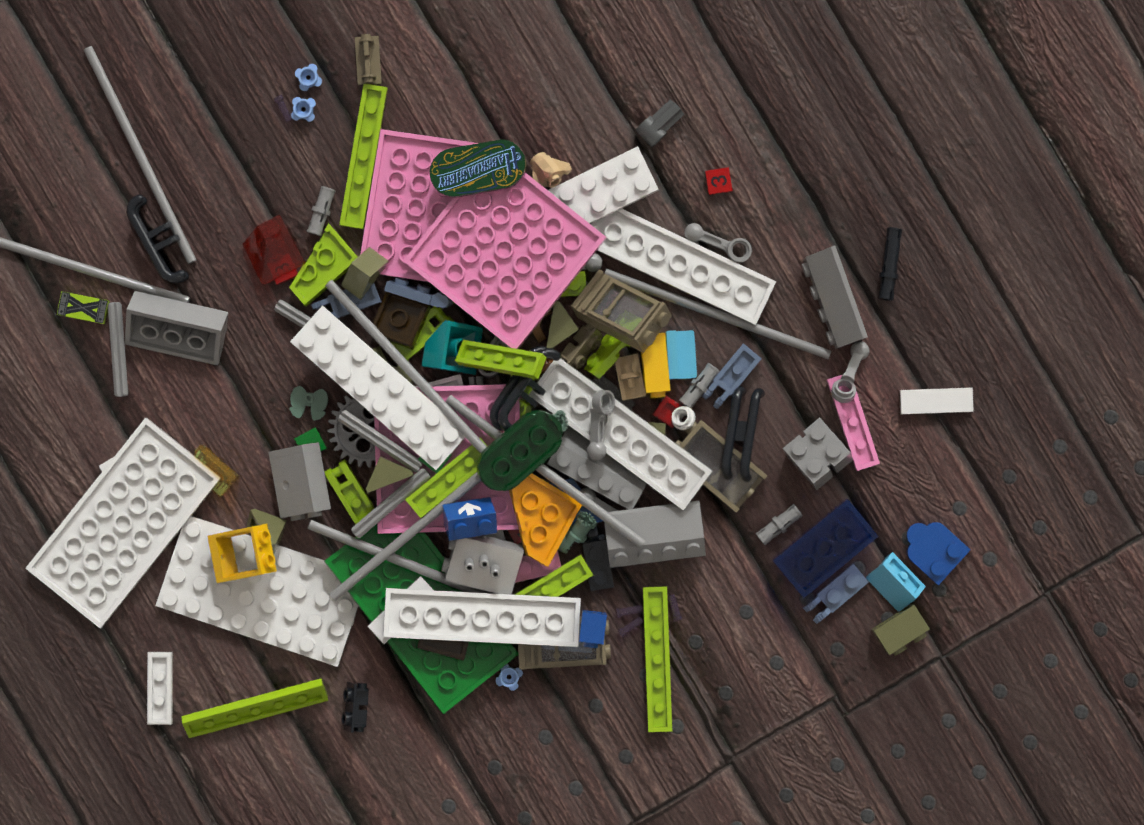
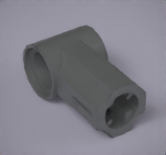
M670 99L653 116L645 119L635 131L652 148L684 116V113Z

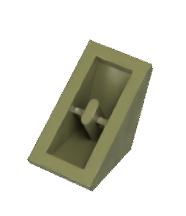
M369 247L350 264L341 286L362 300L389 261Z
M556 301L554 304L546 348L552 349L579 331L560 301Z
M380 456L366 487L367 493L411 477L414 473L411 469Z
M252 509L250 510L247 527L268 524L274 555L283 537L287 520Z

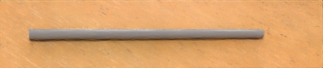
M93 47L85 48L84 52L153 194L167 222L171 221L173 225L171 228L173 234H178L180 237L177 243L187 263L191 264L197 261Z
M0 237L1 248L147 294L186 303L190 301L188 296Z
M609 269L605 271V274L636 290L822 358L829 359L831 350L757 323L754 325L730 313Z
M330 280L325 287L481 454L487 447L483 441L337 284Z
M452 395L445 401L496 440L502 434ZM542 464L536 469L537 472L640 548L645 542L642 537L546 465Z
M477 472L329 594L334 601L338 600L443 513L442 505L455 503L481 482Z
M313 520L310 521L307 528L374 556L383 550L380 547ZM395 553L386 559V561L463 592L491 593L445 581L444 573Z

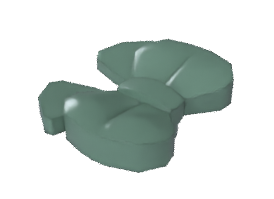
M295 387L290 397L291 405L293 406L290 407L292 415L299 419L302 417L305 407L311 406L312 419L314 421L321 419L326 414L324 410L328 405L327 392L324 389H319L314 393H307L303 387Z

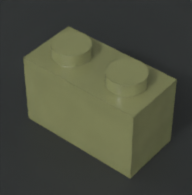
M910 604L871 630L886 654L891 655L893 653L896 656L907 649L905 645L912 640L916 643L927 636L925 632L930 630L916 606Z

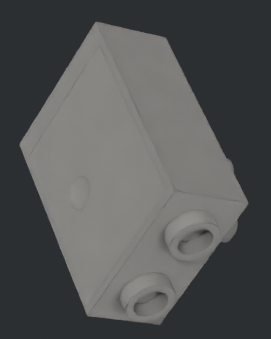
M319 442L268 452L280 518L290 517L291 521L305 519V514H307L308 518L322 516L321 511L331 509L326 484L328 479L324 473Z
M485 535L449 541L448 549L451 550L449 558L445 557L442 565V572H445V581L496 594H512L524 554L523 545Z

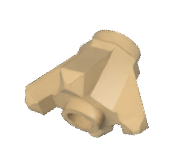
M544 152L536 154L530 161L533 171L532 178L544 188H553L559 185L564 174L568 175L572 170L569 163L551 158Z

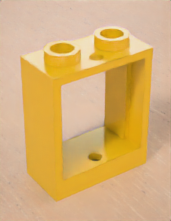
M658 333L653 344L648 346L644 353L641 352L645 394H650V398H662L666 396V392L671 391L665 333Z
M268 524L208 535L217 583L277 571ZM251 533L258 569L238 573L231 537Z

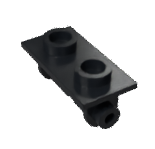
M347 682V688L343 691V700L346 703L341 722L344 730L348 732H364V727H366L367 710H359V705H368L369 688H367V683L355 684Z

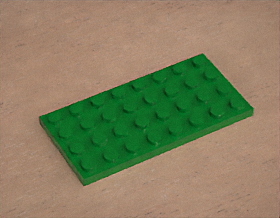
M376 524L358 539L384 549L402 533L378 534V526ZM424 532L416 534L395 552L397 555L442 572L445 558ZM346 544L326 559L324 563L342 584L370 561L374 555ZM385 560L347 592L370 622H372L385 610L386 588L407 589L420 576L434 591H463ZM390 638L387 641L391 649L442 714L450 710L519 655L510 643L469 641L465 659L461 661L417 649L419 639Z

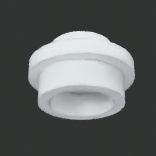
M682 406L673 411L672 423L677 429L687 430L693 426L695 413L691 408ZM687 415V419L682 422V418Z

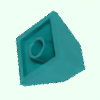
M445 320L425 342L422 366L476 375L477 368L458 365L455 359L463 340L481 343L483 328Z

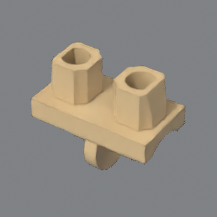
M638 353L619 357L615 362L622 401L646 397Z

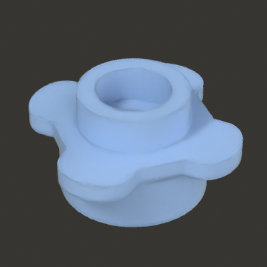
M309 64L308 67L298 68L295 71V76L300 81L299 87L302 91H307L313 86L319 87L322 84V79L317 74L318 68L315 64ZM308 75L311 76L309 80L306 79Z
M295 97L292 100V119L295 121L299 119H306L308 122L313 121L315 118L313 114V108L316 106L315 100L313 98L307 100ZM302 107H305V108H306V110H305L304 112L301 111V108H302Z
M506 664L500 669L501 672L499 677L496 678V684L498 686L504 685L514 691L518 688V680L523 675V671Z

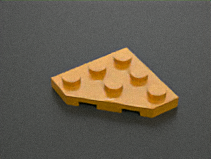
M531 473L519 485L509 490L525 555L545 567H549L582 505L568 494Z

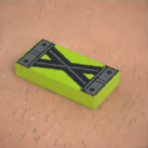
M61 291L57 315L105 324L108 303L110 301Z

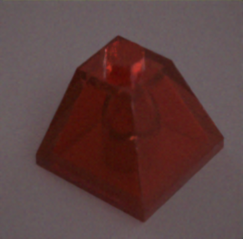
M280 214L258 225L243 243L244 249L262 285L306 264Z

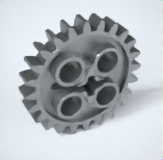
M345 396V405L337 403L341 410L339 412L332 410L336 420L328 421L334 425V428L329 429L328 432L335 433V437L330 439V442L338 443L334 451L343 450L340 458L343 459L347 455L350 456L349 464H352L356 459L358 460V467H361L363 462L366 461L368 468H371L372 461L375 460L376 462L375 445L370 443L369 450L361 452L358 449V442L363 437L359 436L350 442L349 438L357 433L354 431L347 432L344 425L338 421V417L343 410H346L368 425L374 422V418L368 419L364 414L365 408L355 399L351 400L348 396Z

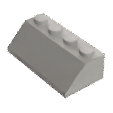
M836 246L805 257V263L801 264L805 277H810L813 286H810V292L813 299H818L821 308L818 309V314L821 322H826L829 331L826 332V336L830 346L834 344L835 349L867 338L865 327Z
M134 291L126 311L125 345L218 366L227 331L228 312Z
M568 426V429L561 438L562 442L559 449L551 456L547 464L628 510L633 509L647 483L607 453L600 460L591 459L587 453L590 441Z
M691 501L684 510L675 504L608 512L645 540L640 548L604 522L610 568L706 556L699 501Z

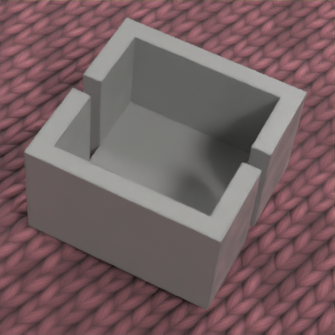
M818 418L803 431L805 435L803 438L798 435L783 448L786 456L816 490L833 477L831 470L828 468L831 464L834 471L838 473L853 460L851 452L821 418Z

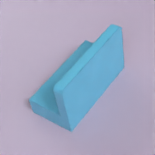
M666 331L669 380L696 378L697 366L694 331Z
M893 552L866 577L897 611H901L913 602L926 587Z

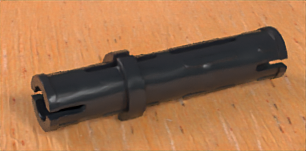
M887 228L882 272L879 273L881 284L878 299L894 300L895 282L899 276L897 274V264L902 229Z

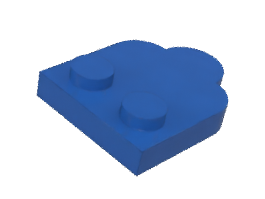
M932 522L928 525L915 523L907 530V540L910 543L907 547L909 560L937 585L947 577L970 551L961 540L941 523Z

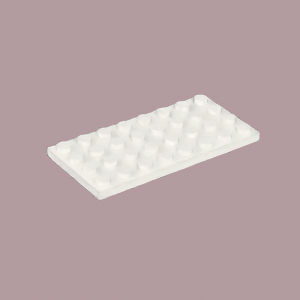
M145 418L25 569L96 626L102 628L221 480V477L152 421Z
M191 516L181 528L155 606L338 667L359 606L348 592L336 601L331 598L329 594L341 583L324 563L325 560L278 545L274 554L276 572L217 583L208 535L228 532L233 529ZM244 534L231 537L238 573L258 569L251 535Z

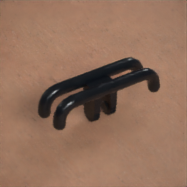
M141 194L134 196L127 205V217L159 275L171 283H181L188 280L189 274L184 270L171 272L160 251L180 240L179 235H172L157 244L153 241L156 237L173 227L171 221L148 232L139 215V210L147 204V199Z
M536 346L529 350L543 353L547 357L546 359L551 358L554 361L561 359V354L552 348ZM512 375L491 407V424L499 431H506L512 426L508 421V415L518 399H521L533 408L538 404L524 391L525 388L528 386L536 394L542 396L546 390L533 381L532 378Z
M739 386L733 392L721 464L722 475L726 480L733 478L731 461L734 442L738 446L743 447L740 462L741 478L744 482H749L752 479L750 460L760 399L765 395V391L761 388H756L751 395L747 421H738L742 396L746 395V389Z

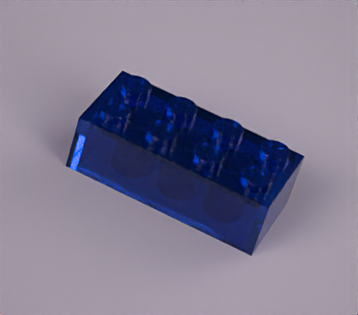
M844 499L772 558L771 561L799 595L805 598L879 536L848 499Z

